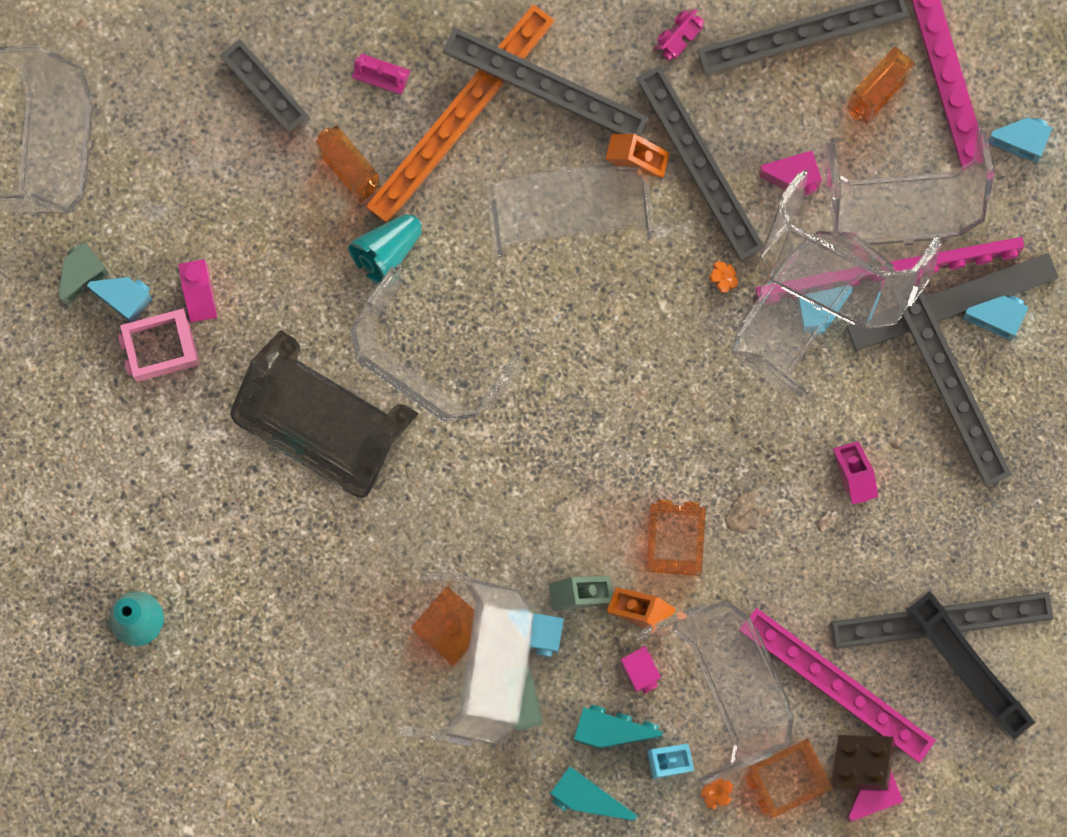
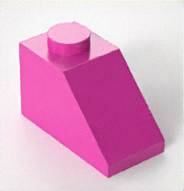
M813 151L761 165L759 170L761 178L794 195L801 193L803 196L812 194L817 191L822 182Z
M202 259L178 264L190 322L218 318L209 266L206 260Z
M856 441L833 448L842 482L852 505L879 497L874 470L860 442Z
M646 646L621 659L620 666L636 693L642 690L646 694L658 687L656 682L661 679V676Z
M892 771L888 791L858 790L847 816L848 822L904 802Z

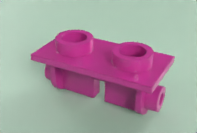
M698 10L681 11L675 17V24L670 30L666 29L656 39L658 43L653 50H664L662 55L668 61H671L672 58L676 59L687 46L681 37L684 36L688 41H692L703 29L702 25L705 21L698 15L694 17Z
M361 53L360 57H357L354 62L355 70L352 78L402 95L411 70Z

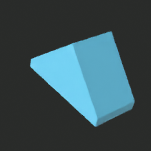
M689 744L647 750L646 754L652 780L695 771Z

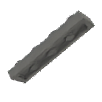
M238 39L220 55L222 61L289 135L310 119L304 109L241 39Z

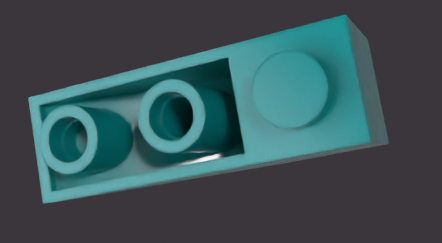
M590 704L589 709L583 707L574 741L598 749L662 738L663 731L658 730L659 725L643 721V724L640 725L632 722L633 717L617 713L616 717L605 714V708Z

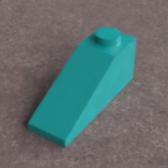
M571 766L550 793L554 797L552 803L564 812L569 808L574 812L633 822L638 817Z

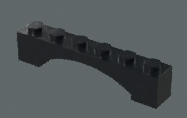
M925 591L904 608L1008 739L1015 740L1036 723L1020 702L1014 698L975 652L947 614L948 612L931 591Z

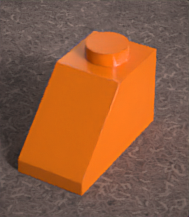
M612 134L605 160L625 170L664 178L670 153L636 134Z
M616 587L606 612L644 629L666 634L675 608L656 596Z

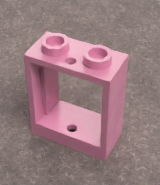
M184 309L120 325L122 334H118L119 343L122 350H127L129 358L124 360L128 376L133 375L137 382L200 365L188 317ZM176 322L184 356L139 368L131 333Z

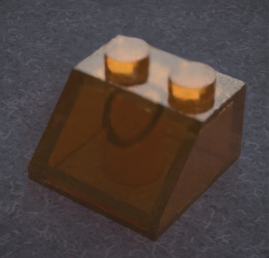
M446 586L412 625L411 629L454 667L490 625L467 602Z

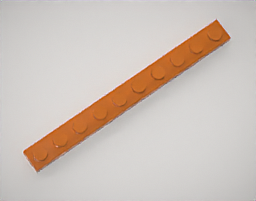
M533 4L498 47L525 59L554 24V19ZM478 70L366 205V209L384 223L391 221L505 82Z

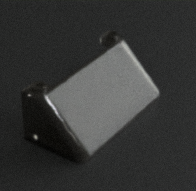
M280 330L252 358L231 407V419L242 429L357 498L366 497L373 490L414 425L419 413L406 405L397 404L386 414L298 361L297 359L300 354L299 343L292 336Z

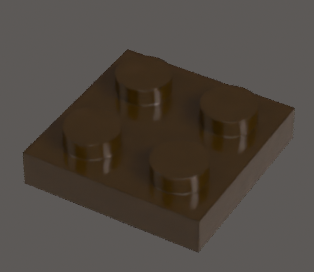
M838 735L831 781L833 789L888 791L895 747L894 737Z

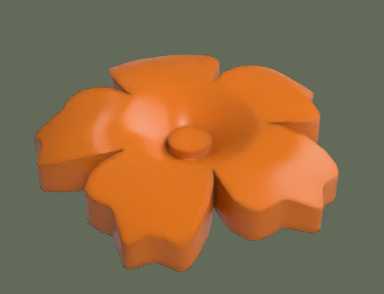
M720 261L712 264L714 270L711 271L708 277L711 283H717L716 287L720 293H727L729 289L737 287L738 280L734 277L736 272L731 264L726 266L725 262Z
M714 777L710 779V785L706 784L701 790V797L705 798L704 802L707 804V807L714 810L717 804L720 806L729 805L732 799L728 794L732 793L734 786L729 780L724 781L722 778Z

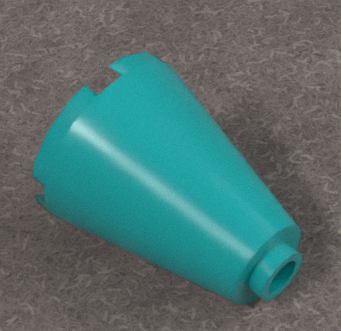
M403 214L352 240L348 246L349 254L359 269L363 266L369 272L366 276L371 281L384 285L389 281L421 236L422 224L415 215Z
M141 591L129 592L119 597L112 605L109 613V625L112 633L119 641L131 646L146 645L156 639L164 623L163 609L157 599Z

